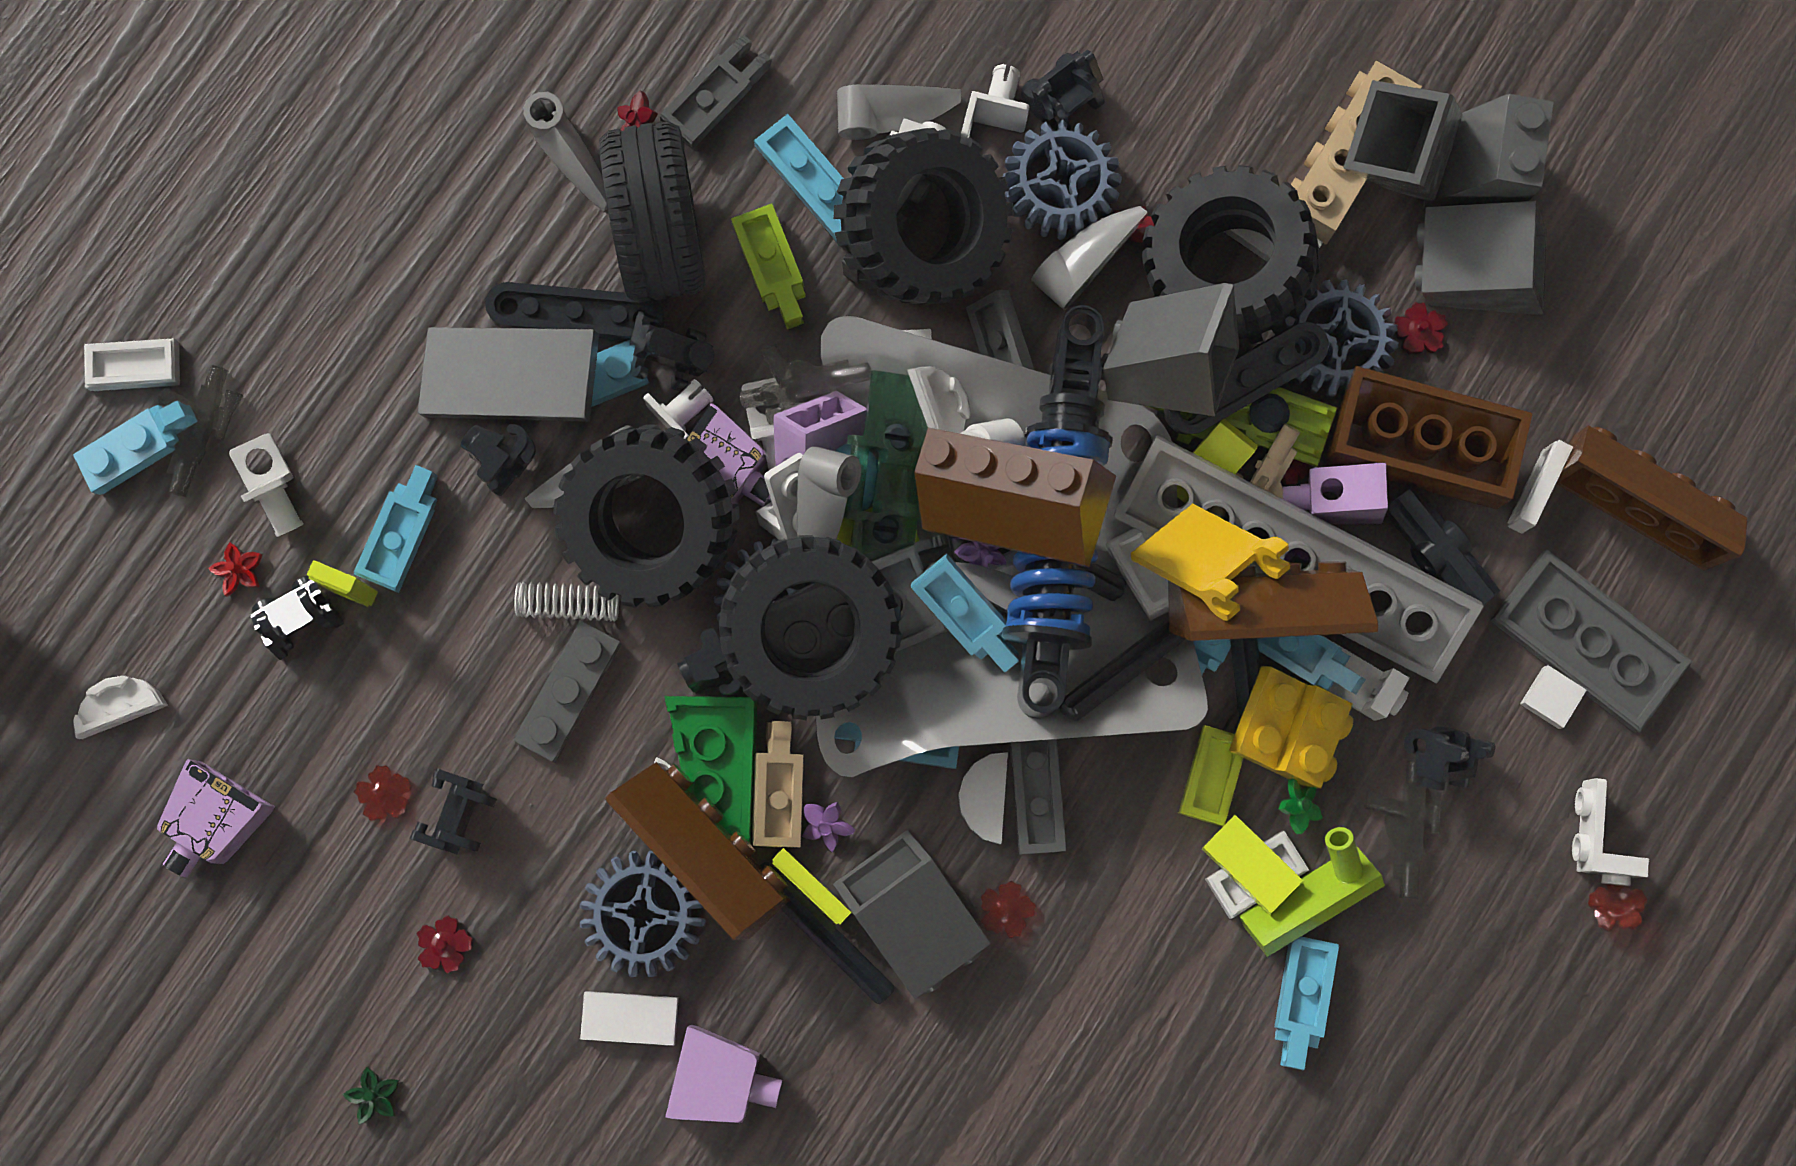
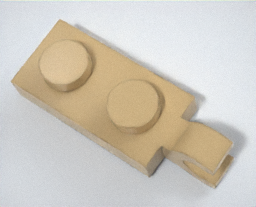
M767 722L766 744L768 753L754 754L752 846L801 847L803 755L790 754L791 722Z

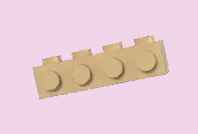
M1375 61L1368 75L1359 71L1346 93L1353 98L1348 108L1345 110L1338 106L1325 127L1326 131L1332 133L1325 146L1316 142L1303 165L1308 167L1310 171L1304 181L1295 177L1291 183L1298 191L1299 200L1306 201L1311 211L1312 221L1315 224L1317 239L1324 244H1327L1366 181L1365 178L1343 167L1372 80L1420 89L1422 87L1378 61Z

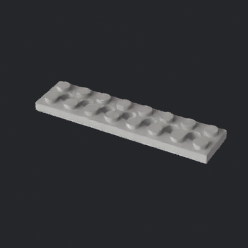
M1156 435L1114 513L1115 518L1152 536L1192 503L1204 510L1212 506H1220L1229 513L1230 518L1228 522L1247 531L1253 527H1261L1269 533L1270 537H1278L1287 542L1289 550L1294 548L1306 550L1310 555V562L1301 571L1318 570V562L1346 561L1347 569L1363 572L1369 594L1375 590H1383L1391 596V603L1385 610L1375 612L1378 621V632L1342 635L1436 684L1484 607L1481 601L1159 435ZM1172 485L1184 487L1189 494L1187 503L1179 508L1168 506L1162 498V494L1167 487ZM1255 561L1250 564L1256 566V573H1264ZM1423 611L1432 617L1429 628L1419 633L1407 629L1405 623L1408 616L1413 612Z

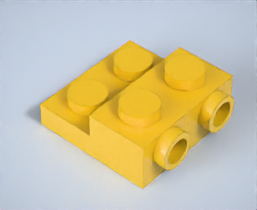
M1261 666L1229 751L1287 779H1296L1300 785L1321 789L1323 782L1329 781L1336 772L1337 760L1333 755L1339 740L1347 737L1353 727V718L1349 715L1353 703L1319 686L1307 685L1273 667Z

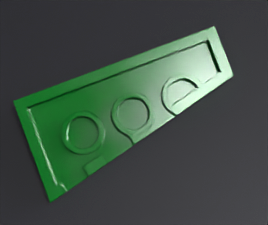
M664 696L667 712L670 713L674 733L672 737L675 752L678 754L680 768L693 782L688 789L699 801L706 797L719 809L724 816L719 823L731 836L737 831L751 844L758 700L753 701L750 697Z

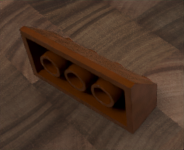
M1356 366L1333 423L1324 463L1333 466L1386 463V480L1411 487L1416 484L1422 490L1498 509L1514 497L1533 413Z
M1588 425L1573 435L1569 442L1573 449L1556 482L1557 485L1703 571L1742 555L1746 542L1747 517L1736 512V507L1730 501L1719 496H1709L1695 488L1696 483L1689 477L1680 473H1670L1656 465L1657 461L1654 457L1646 452L1630 450L1617 442V437L1604 428Z
M929 427L914 472L924 530L1088 568L1091 564L1116 480L1115 474L1093 459Z
M1346 561L1318 562V570L1301 571V563H1290V569L1278 579L1268 576L1265 572L1256 573V566L1249 565L1231 580L1238 586L1239 592L1230 600L1240 605V611L1228 621L1217 617L1201 598L1168 580L1169 632L1190 641L1378 632V621L1363 572L1347 569Z
M655 762L610 792L604 798L608 804L733 940L750 939L790 900L783 892L788 886L783 878L769 865L763 870L751 857L756 852L754 847L739 832L736 831L732 836L719 823L724 818L723 814L706 797L699 801L688 788L693 782L677 765L673 764L668 768L664 764Z

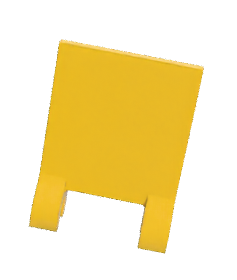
M1193 503L1130 553L1132 561L1198 596L1217 617L1224 621L1230 620L1240 611V605L1230 600L1239 592L1238 586L1231 580L1252 562L1255 561L1268 576L1275 579L1280 578L1290 569V563L1280 558L1289 550L1287 542L1278 537L1261 539Z

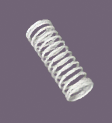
M519 582L515 590V614L518 618L520 616L527 618L530 614L535 618L539 614L542 619L546 614L550 619L554 615L557 619H560L563 615L566 620L570 615L574 620L578 616L581 620H584L587 616L590 621L594 617L600 621L603 617L605 621L613 620L615 622L619 612V595L608 600V616H606L605 609L606 598L601 597L602 606L598 616V586L596 585L593 593L594 606L590 616V586L587 585L585 591V610L582 616V586L579 585L577 589V610L574 616V585L571 584L569 588V610L566 616V585L563 584L561 587V609L558 615V585L555 583L553 586V609L550 615V585L547 583L545 585V608L542 614L540 607L542 584L539 582L536 593L537 608L534 614L532 608L534 584L532 582L529 584L527 592L526 583ZM527 599H528L529 607H528V611H527V613H526V609H527Z

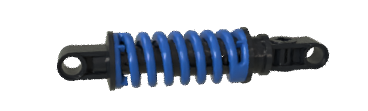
M1079 305L1071 308L1065 314L1057 333L1049 394L1040 398L1039 409L1042 412V421L1027 426L1025 428V437L1027 438L1028 447L1093 459L1104 466L1108 463L1109 448L1112 447L1113 437L1109 435V432L1099 428L1100 418L1104 416L1105 404L1096 399L1102 371L1101 349L1104 321L1101 314L1093 307ZM1075 324L1083 325L1090 331L1091 338L1087 340L1077 339L1070 333L1069 327ZM1096 549L1094 550L1091 563H1095L1098 560ZM1017 552L1013 556V565L1020 573L1012 578L1010 588L1019 598L1013 599L1008 605L1006 627L1003 628L1002 637L1008 641L1023 645L1017 701L1020 709L1026 715L1040 719L1051 715L1064 700L1069 650L1086 649L1092 646L1091 628L1087 623H1084V615L1071 614V612L1085 613L1093 609L1091 598L1073 595L1074 588L1093 587L1096 577L1088 571L1076 570L1075 564ZM1035 683L1047 685L1053 695L1051 705H1036L1029 696L1030 685Z

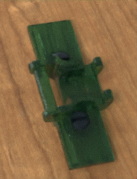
M871 370L864 435H848L847 445H851L850 455L859 459L861 476L856 490L847 497L843 519L853 521L850 547H854L863 553L870 561L912 544L915 545L917 521L922 520L914 472L928 429L910 376ZM869 450H876L879 454L873 510L872 512L862 511L868 456Z

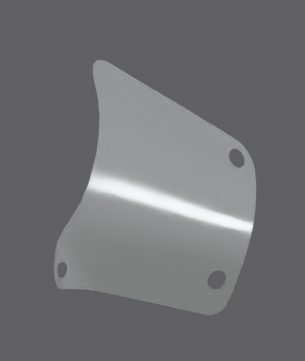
M843 316L833 319L828 323L821 335V359L829 393L838 391L868 409L860 446L874 454L881 470L880 490L877 498L868 509L908 499L919 541L942 536V534L926 531L922 527L921 513L917 508L919 500L914 473L915 469L902 458L887 459L876 452L872 442L874 429L880 422L886 419H897L908 426L912 434L911 445L923 446L928 427L907 370L931 366L935 367V369L943 370L950 377H955L959 380L967 394L970 417L965 421L964 431L973 424L1009 418L1018 423L1025 435V428L1027 426L1042 421V412L1039 409L1040 398L1049 394L1050 375L854 316ZM1099 390L1096 399L1105 404L1104 416L1100 418L1099 428L1109 432V435L1113 437L1112 447L1109 448L1108 463L1103 467L1115 474L1116 480L1102 523L1101 534L1095 547L1098 552V560L1095 563L1123 577L1107 550L1106 542L1134 528L1115 518L1114 513L1142 461L1134 462L1125 457L1121 449V436L1129 426L1141 425L1148 430L1152 442L1156 435L1171 441V437L1155 414L1143 405L1108 400L1107 392ZM1177 485L1167 487L1162 494L1163 501L1173 508H1178ZM947 536L949 547L937 553L919 556L924 569L928 567L929 563L937 562L945 554H948L953 560L949 536ZM1126 583L1122 597L1115 601H1110L1087 588H1074L1073 595L1086 596L1093 601V609L1085 613L1071 612V614L1084 615V623H1087L1091 628L1092 646L1086 649L1069 650L1065 695L1167 620L1169 612L1150 621L1128 583ZM948 630L895 652L894 660L896 663L891 673L884 675L880 681L882 687L873 696L868 694L859 701L861 706L850 712L847 711V708L834 712L835 717L821 720L820 716H816L820 751L825 762L833 771L841 776L854 777L868 770L915 754L946 747L1187 730L1198 725L1204 719L1208 710L1206 690L1194 642L1186 639L1163 656L1171 660L1177 668V678L1171 685H1155L1147 678L1145 671H1143L1080 720L1072 722L1066 715L1061 713L1059 707L1048 717L1040 719L1029 717L1020 709L1017 693L1023 645L1009 641L1019 652V662L1004 672L989 654L983 659H980L975 654L971 656ZM1042 683L1030 685L1029 696L1036 705H1051L1053 695L1047 685ZM852 722L861 730V743L854 752L849 754L841 753L835 744V731L842 724Z

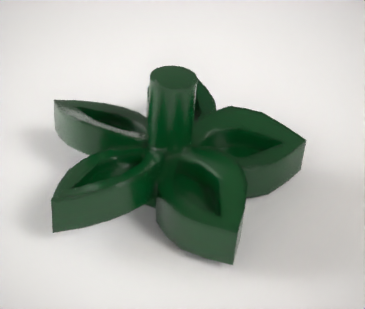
M369 1067L365 1068L360 1079L362 1088H352L342 1094L349 1102L360 1104L357 1112L359 1125L370 1120L375 1111L383 1116H395L394 1106L386 1097H389L396 1091L400 1080L385 1079L379 1082L377 1074Z

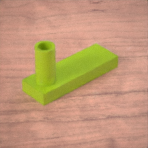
M1337 827L1327 833L1325 843L1331 861L1302 877L1303 881L1270 915L1260 905H1256L1239 915L1244 928L1267 957L1385 886L1381 873L1356 846L1353 834L1349 829Z

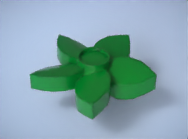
M1288 779V791L1291 799L1281 801L1279 810L1286 815H1290L1289 821L1296 834H1303L1309 825V821L1323 819L1320 808L1312 803L1317 788L1305 786L1301 789L1296 779Z

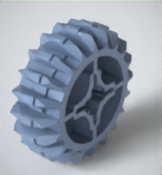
M1064 120L1058 122L1057 131H1052L1051 127L1044 122L1040 127V136L1029 129L1025 133V143L1019 141L1014 143L1012 152L1015 156L1006 158L1004 167L1009 172L1003 174L1009 186V191L1005 192L1006 202L1016 203L1013 207L1014 217L1027 214L1024 224L1027 229L1039 223L1042 225L1040 230L1042 237H1046L1049 234L1050 228L1057 229V237L1060 240L1065 238L1067 228H1071L1073 234L1077 235L1084 230V224L1088 227L1099 221L1098 216L1101 218L1110 216L1112 208L1109 204L1117 203L1119 192L1114 188L1120 186L1122 176L1114 172L1119 165L1118 158L1107 157L1111 151L1110 142L1097 146L1096 143L1099 137L1097 130L1091 132L1086 137L1082 135L1083 125L1081 122L1076 124L1074 131L1066 130L1067 124ZM1065 153L1075 155L1082 160H1071ZM1046 155L1047 170L1037 173L1036 179L1027 181L1026 172L1028 168L1038 158ZM1056 171L1058 175L1064 176L1063 181L1066 178L1070 179L1068 188L1066 185L1059 184L1060 180L1057 183L1054 181ZM1095 179L1097 186L1095 194L1088 201L1078 206L1076 202L1077 190L1085 187L1087 181ZM1041 200H1053L1060 208L1049 206Z
M1347 279L1342 280L1336 290L1330 280L1323 281L1320 285V291L1316 288L1313 297H1304L1306 308L1300 316L1293 318L1289 315L1285 319L1288 328L1294 324L1306 322L1310 315L1318 311L1333 309V315L1328 320V324H1316L1324 330L1329 343L1327 355L1323 360L1324 365L1320 363L1294 379L1295 384L1298 385L1305 379L1311 381L1312 383L1309 386L1310 394H1315L1323 386L1325 387L1327 399H1333L1338 388L1342 396H1344L1354 370H1341V365L1346 360V355H1357L1360 351L1369 352L1366 363L1360 367L1384 373L1382 369H1389L1393 365L1394 359L1389 353L1396 351L1399 342L1389 337L1395 334L1398 330V325L1384 322L1391 315V308L1377 309L1376 305L1380 301V294L1373 295L1369 300L1363 296L1366 289L1365 284L1359 285L1354 292H1351ZM1351 315L1363 325L1365 330L1354 325ZM1335 329L1336 334H1338V341L1344 343L1339 350L1338 345H1336V338L1331 336ZM1298 338L1295 343L1296 351L1299 354H1303L1306 349V344L1301 338Z
M637 851L629 852L630 867L627 868L620 857L612 858V866L616 873L611 875L606 869L599 868L596 874L605 882L604 885L600 887L596 884L588 883L585 887L589 893L597 895L596 901H581L580 903L581 909L594 910L593 919H583L580 921L581 928L595 926L597 932L585 939L586 945L593 946L602 942L604 947L598 951L596 959L603 961L611 953L614 954L615 958L611 964V970L614 972L620 971L625 961H629L628 974L630 977L638 976L641 963H645L648 977L656 976V961L658 960L661 961L666 971L673 970L675 965L670 954L674 952L679 958L686 960L690 954L681 945L682 942L686 940L695 945L700 942L698 935L689 932L690 926H705L706 919L702 917H692V909H701L703 906L697 900H690L689 894L691 893L670 873V870L663 863L661 867L656 866L658 857L652 851L648 852L645 865H641L640 855ZM642 875L641 884L638 885L636 895L631 901L627 903L609 902L612 893L622 882L633 876ZM656 877L664 880L673 889L680 904V912L664 909L658 904L655 888ZM645 900L647 901V909L654 911L656 914L665 915L666 918H653V921L645 920L647 926L641 928L639 926V918L632 917V914L622 913L621 909H633L634 906L641 907L639 902ZM606 916L623 919L628 924L630 929L629 940L631 941L630 950L620 945L612 936ZM659 924L678 926L676 933L665 946L654 952L644 953L645 944L648 942L650 932L655 926Z

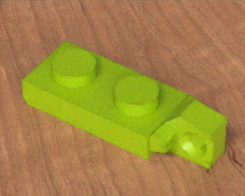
M769 204L731 218L732 226L762 302L766 303L768 311L779 307L787 330L804 324L802 320L803 315L797 303V300L806 297L803 289V279L773 205Z

